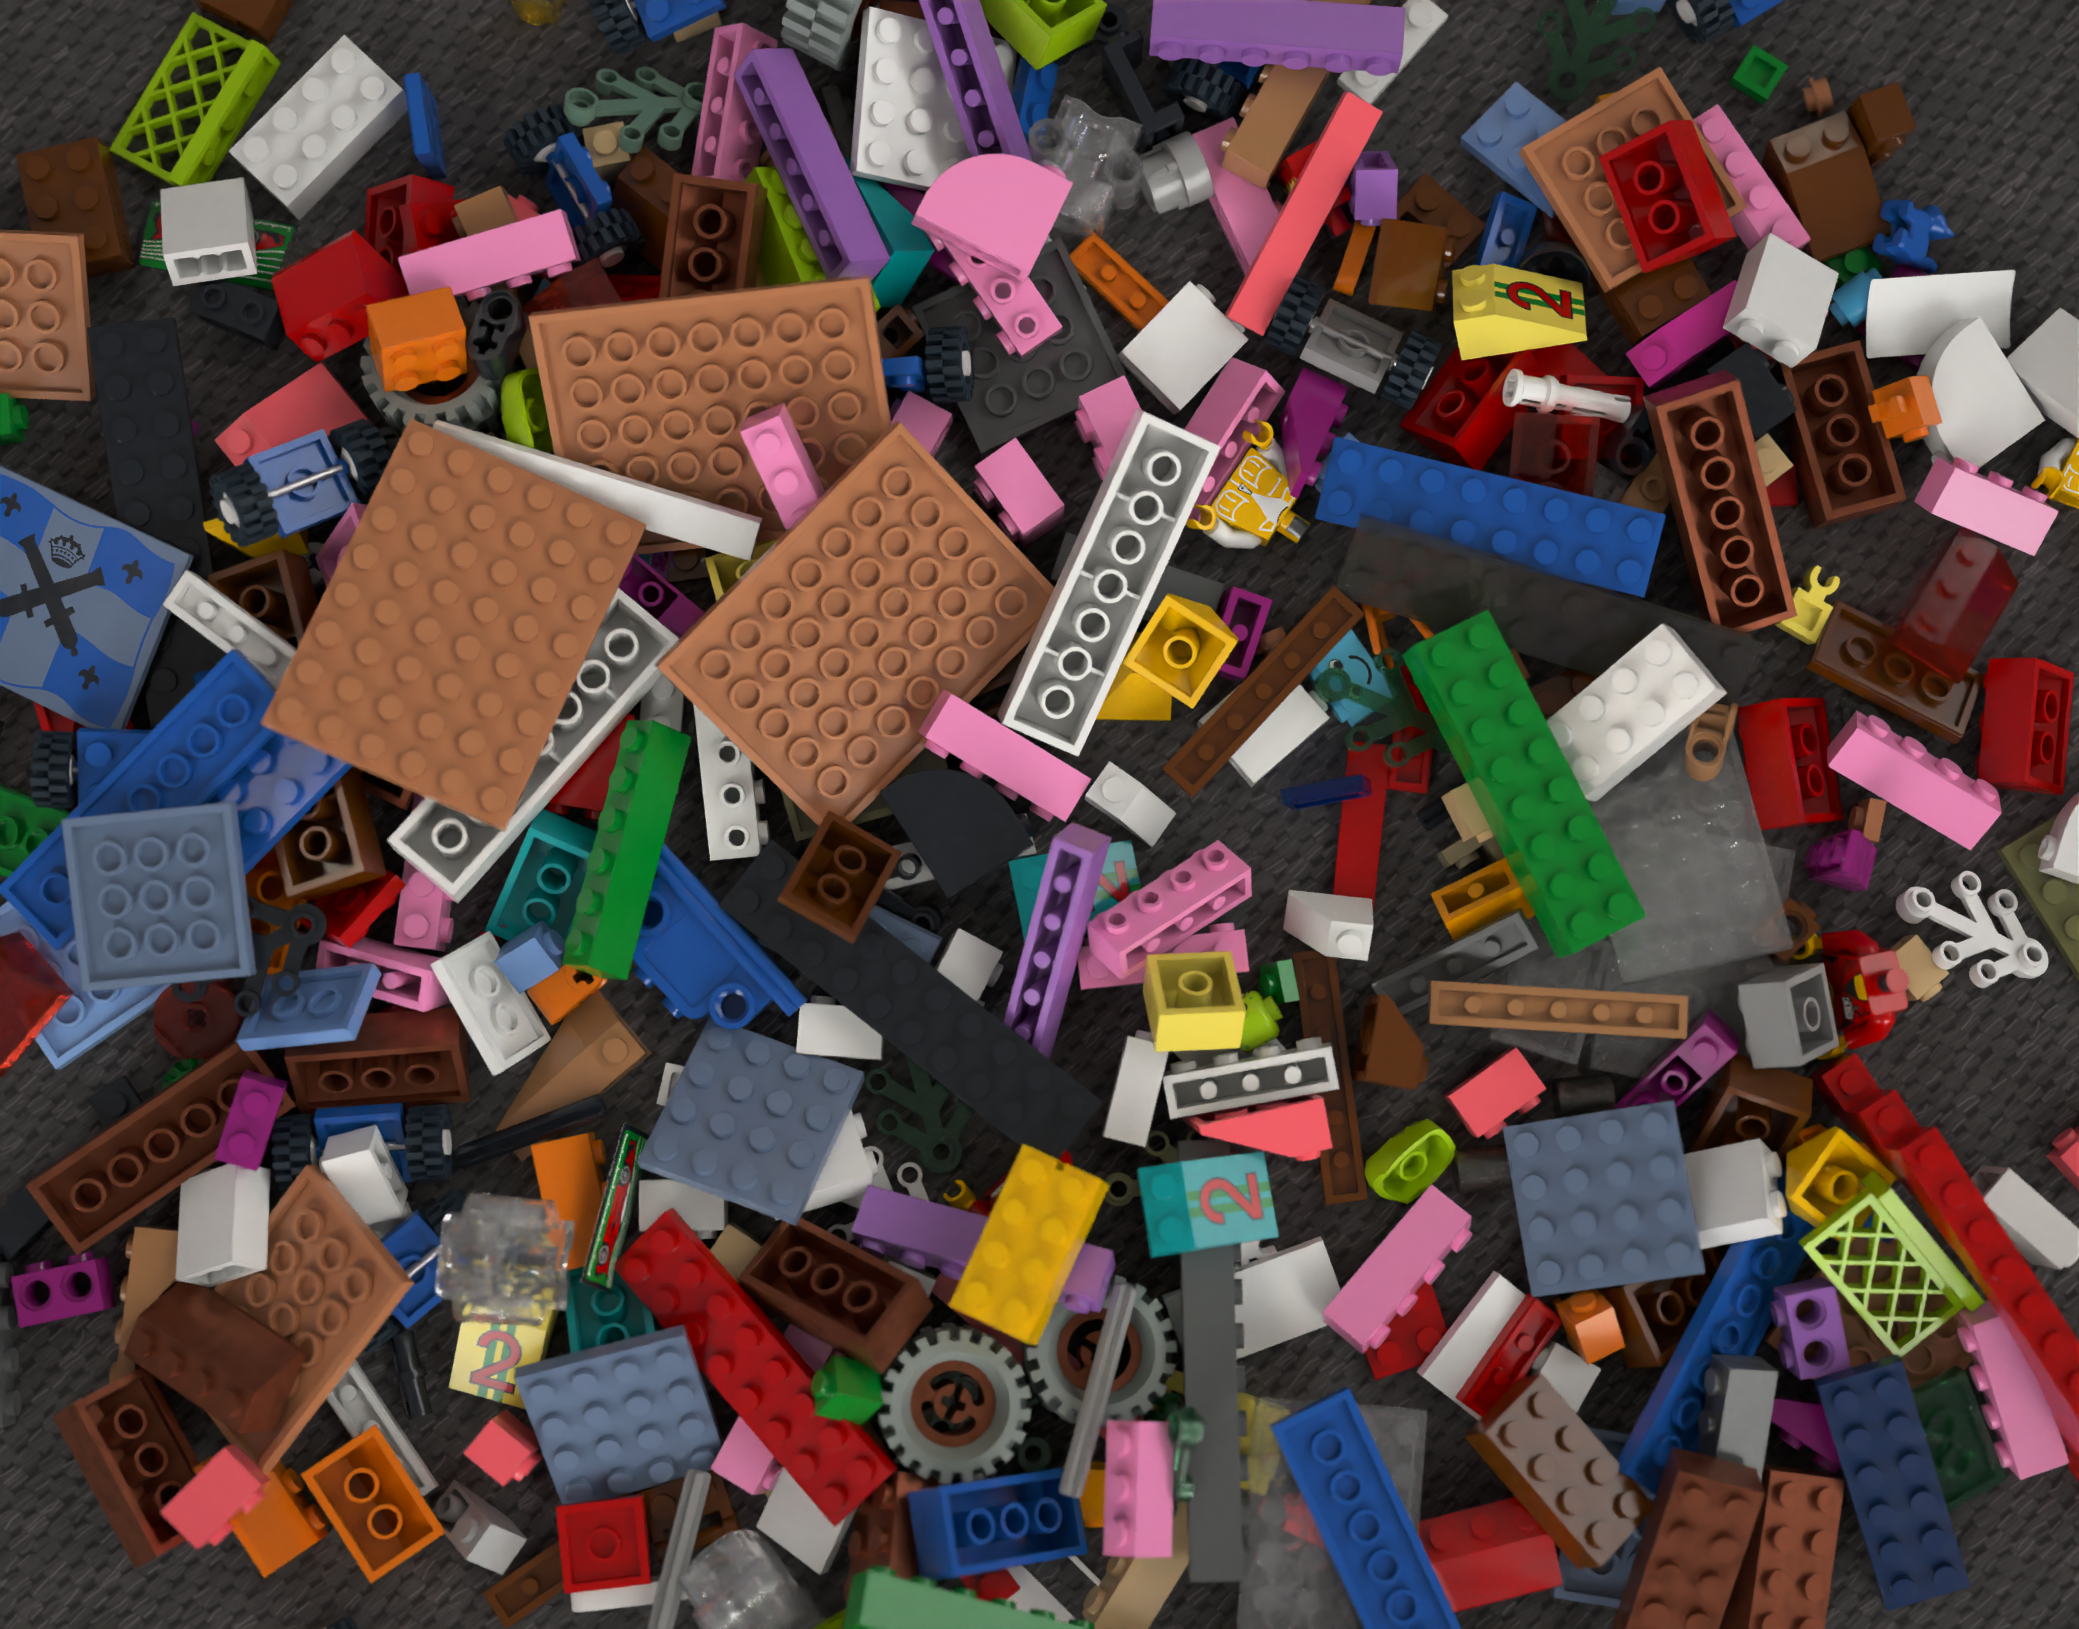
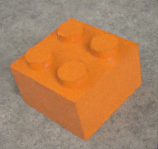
M450 286L366 305L370 351L385 393L395 390L408 391L419 384L436 380L449 381L461 374L467 373L466 328Z

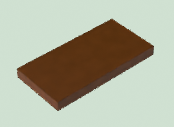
M1836 599L1831 605L1833 609L1814 645L1806 669L1956 745L1962 739L1983 682L1984 674Z

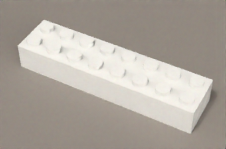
M1135 409L997 713L1003 725L1075 756H1079L1221 448L1220 446L1143 410Z
M618 588L506 831L499 830L425 798L387 840L391 847L456 903H459L660 679L663 673L654 664L679 638Z

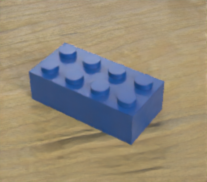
M1064 1468L909 1492L908 1496L920 1577L940 1580L1087 1554L1088 1550L1079 1498L1066 1496L1059 1492Z

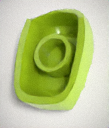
M538 368L520 370L506 375L501 385L500 399L501 418L507 441L552 454L554 449Z
M1426 1118L1425 1120L1414 1122L1391 1137L1366 1161L1364 1168L1366 1180L1369 1187L1380 1197L1408 1204L1420 1196L1444 1172L1455 1156L1456 1147L1448 1134L1430 1119Z

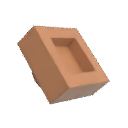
M1874 798L1859 801L1858 806H1854L1850 812L1848 830L1860 831L1872 844L1879 842L1887 801Z

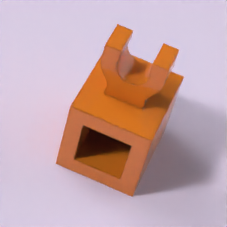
M1928 375L1907 377L1872 391L1875 404L1868 406L1873 423H1882L1886 439L1903 437L1904 443L1912 442L1929 436L1928 428L1942 423Z
M1596 1288L1574 1291V1294L1564 1301L1560 1297L1552 1300L1556 1313L1560 1315L1569 1344L1587 1365L1625 1347L1614 1309Z

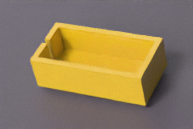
M1023 1144L949 1306L1026 1343L1037 1346L1110 1185L1095 1176L1071 1165H1065L1061 1161Z

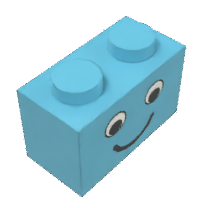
M1352 630L1342 638L1307 676L1317 689L1324 687L1332 699L1328 705L1339 722L1343 723L1347 720L1351 727H1354L1397 696L1392 686Z

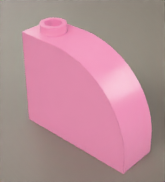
M984 154L971 157L953 165L934 181L925 194L911 224L1024 282L1037 260L1073 182L1065 179L1066 174L1054 166L1045 164L1042 167L1032 161L1014 155Z

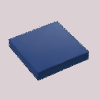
M419 72L405 74L403 79L414 154L430 178L433 180L447 178L436 99Z

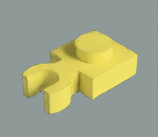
M1818 565L1809 568L1805 572L1803 577L1804 590L1800 587L1791 590L1797 616L1774 624L1808 645L1816 643L1833 609V606L1824 602L1826 595L1834 593L1840 583V578L1833 576L1829 577L1825 586L1822 587L1817 580L1818 574L1822 569Z

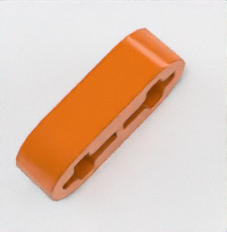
M1356 220L1333 287L1334 291L1349 296L1353 295L1376 226L1362 225L1360 220Z

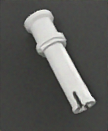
M1515 368L1511 369L1503 386V403L1509 407H1514L1516 404L1536 407V410L1540 413H1548L1553 409L1564 410L1624 423L1627 420L1631 411V402H1629L1631 399L1629 396L1568 386L1559 383L1554 376L1545 375L1543 378L1523 375V371Z

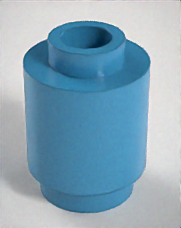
M1874 267L1867 273L1861 271L1833 292L1831 299L1834 303L1828 309L1842 327L1850 322L1855 328L1866 320L1871 281L1873 279H1883Z

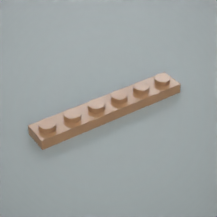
M1429 981L1427 1024L1687 1039L1688 996Z

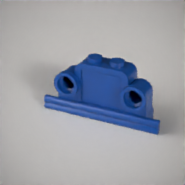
M663 843L656 869L658 876L653 880L639 933L641 937L637 941L633 956L634 961L638 965L633 970L634 973L647 987L651 988L654 984L657 985L666 995L661 1002L677 1019L682 1015L692 1019H704L711 1015L714 1022L726 1029H739L749 1024L773 1001L790 1017L808 999L797 989L791 978L746 929L719 906L720 901L690 868Z

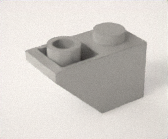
M456 1480L452 1481L432 1510L446 1533L444 1534L465 1560L503 1575L527 1540L510 1518Z

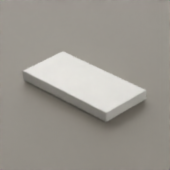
M1321 1236L1234 1269V1279H1242L1243 1290L1242 1305H1235V1323L1243 1322L1244 1349H1236L1237 1359L1327 1326L1323 1322L1322 1312L1341 1290ZM1180 1288L1164 1294L1162 1297L1182 1349Z

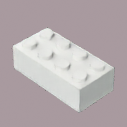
M343 35L229 152L251 176L300 220L408 111L406 93L349 38Z
M1662 623L1546 722L1586 799L1596 802L1727 694V692L1677 632Z

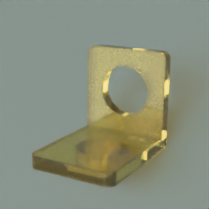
M546 0L510 1L517 15L523 21L538 26L545 23L557 27L565 0H555L553 4Z

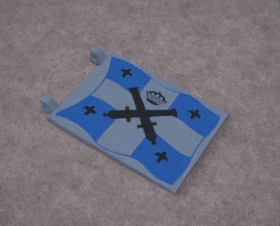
M0 465V685L87 728L126 729L172 613L163 604L184 572L189 570L194 555Z

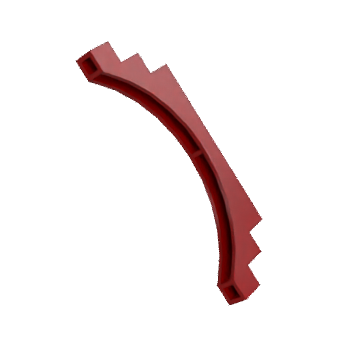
M1843 1053L1840 1057L1833 1059L1809 1075V1078L1813 1080V1084L1831 1111L1869 1147L1924 1210L1985 1293L2015 1340L2040 1385L2064 1441L2069 1460L2068 1467L2079 1482V1340L1938 1129L1933 1126H1919L1895 1089H1880L1857 1053Z

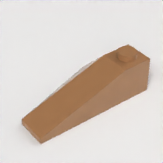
M599 989L565 1017L496 1131L596 1094L604 1095L652 1054ZM552 1137L547 1138V1139L542 1140V1141H539V1142H537V1143L531 1144V1145L548 1142ZM530 1145L513 1151L522 1162L532 1155Z

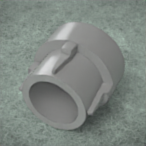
M1189 131L1166 139L1152 146L1151 151L1135 158L1134 167L1137 179L1145 199L1153 212L1158 211L1159 214H1162L1177 207L1181 210L1214 196L1213 183L1207 164L1197 142Z

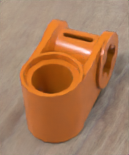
M563 965L560 970L532 986L527 991V994L551 1026L563 1020L598 989L602 988L608 981V978L592 975L594 981H582L580 975L583 971Z

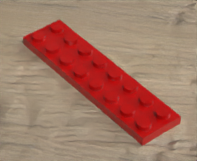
M674 1208L665 1211L616 1261L615 1270L665 1329L680 1325L685 1326L699 1369L834 1527L848 1517L898 1469L862 1426L846 1419L839 1421L816 1415L815 1396L811 1392L812 1380L816 1373Z

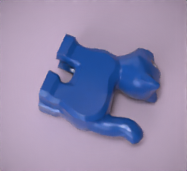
M1894 199L1883 202L1880 217L1892 224V232L1890 237H1886L1881 232L1876 234L1872 248L1873 251L1881 255H1887L1897 265H1906L1913 269L1923 270L1927 274L1935 273L1938 268L1933 258L1926 256L1929 241L1947 239L1954 236L1940 208L1935 205H1928L1923 210L1914 208L1913 202L1910 200Z

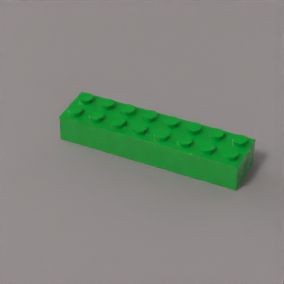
M1489 610L1417 643L1405 652L1402 657L1557 959L1574 954L1647 917Z

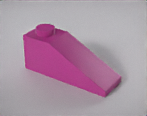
M1737 280L1732 281L1670 321L1626 353V356L1648 387L1659 388L1732 335L1731 332L1723 328Z

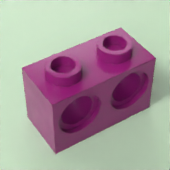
M91 1251L67 1256L68 1265L52 1268L51 1260L25 1265L26 1274L11 1277L20 1328L117 1307L108 1257L94 1259L93 1252ZM82 1272L86 1273L92 1282L91 1290L88 1294H84L78 1288L77 1281ZM40 1281L47 1284L50 1290V1296L46 1303L41 1302L36 1295V1288Z

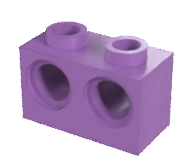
M1362 151L1346 180V186L1351 194V199L1346 203L1354 220H1360L1362 225L1380 226L1382 218L1396 219L1398 169L1388 151Z
M1821 1277L1773 1287L1775 1301L1770 1302V1312L1775 1326L1781 1329L1783 1343L1778 1344V1352L1783 1367L1789 1369L1800 1380L1828 1375L1851 1368L1835 1285ZM1810 1299V1311L1805 1316L1797 1318V1305L1803 1300ZM1813 1341H1818L1819 1350L1817 1354L1812 1358L1805 1359L1804 1350L1806 1346Z

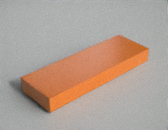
M1094 231L1069 255L1079 277L1139 332L1169 303L1158 290Z

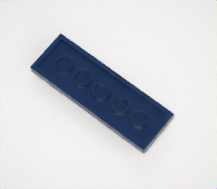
M1894 1354L1814 1379L1886 1610L1890 1611L1970 1587L1905 1368L1899 1355Z

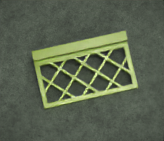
M192 12L109 150L120 158L175 187L210 182L281 65V62L266 46L253 39L248 41ZM201 27L210 33L212 45L193 51L191 41ZM236 47L245 50L237 64L225 67L222 52ZM215 55L218 70L199 76L196 61ZM188 64L191 79L172 85L170 76L175 67ZM220 81L222 89L216 99L205 102L202 86ZM194 89L197 105L178 111L175 95ZM167 98L170 114L151 119L149 110L154 102ZM199 115L201 123L196 132L184 136L181 121ZM173 124L176 139L157 145L154 130ZM146 133L148 149L136 153L126 150L134 136ZM178 150L180 158L171 173L162 169L160 155Z
M1873 1170L1861 1180V1183L1866 1188L1802 1238L1799 1244L1893 1355L1898 1354L1901 1358L1965 1306L1973 1313L1985 1301L1892 1188ZM1870 1205L1874 1210L1871 1228L1853 1227L1855 1215ZM1883 1222L1888 1228H1882ZM1829 1236L1840 1237L1837 1255L1819 1254L1815 1247ZM1851 1237H1869L1866 1255H1848ZM1880 1238L1898 1239L1895 1256L1877 1255ZM1906 1251H1908L1911 1254V1256H1906ZM1829 1264H1835V1270ZM1846 1265H1864L1861 1283L1843 1282ZM1875 1265L1893 1266L1890 1283H1872ZM1904 1266H1921L1918 1284H1900ZM1930 1279H1931L1935 1284H1929ZM1853 1293H1859L1858 1299ZM1870 1293H1888L1885 1311L1867 1310ZM1898 1293L1916 1294L1913 1311H1895ZM1927 1294H1944L1948 1299L1935 1312L1924 1311ZM1877 1321H1882V1327ZM1893 1321H1911L1909 1332L1897 1342H1894L1890 1338Z

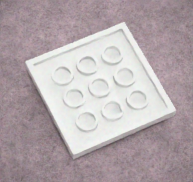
M868 7L863 11L850 172L854 176L928 191L942 173L953 165L971 158L926 20ZM992 37L1012 97L1017 52L1011 48L1008 41Z

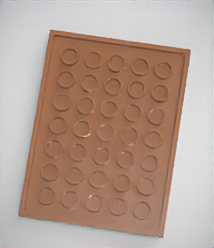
M870 274L532 312L528 316L555 456L763 518L757 542L778 540L786 532V529L741 436L740 430L745 418L784 403L825 492L891 427ZM645 530L635 554L705 547Z
M410 418L261 721L262 726L505 832L646 530L647 524Z
M896 421L654 665L818 827L829 810L852 822L880 794V791L886 788L925 748L924 744L928 739L918 733V730L943 689L969 703L1031 640L1054 587L901 422Z

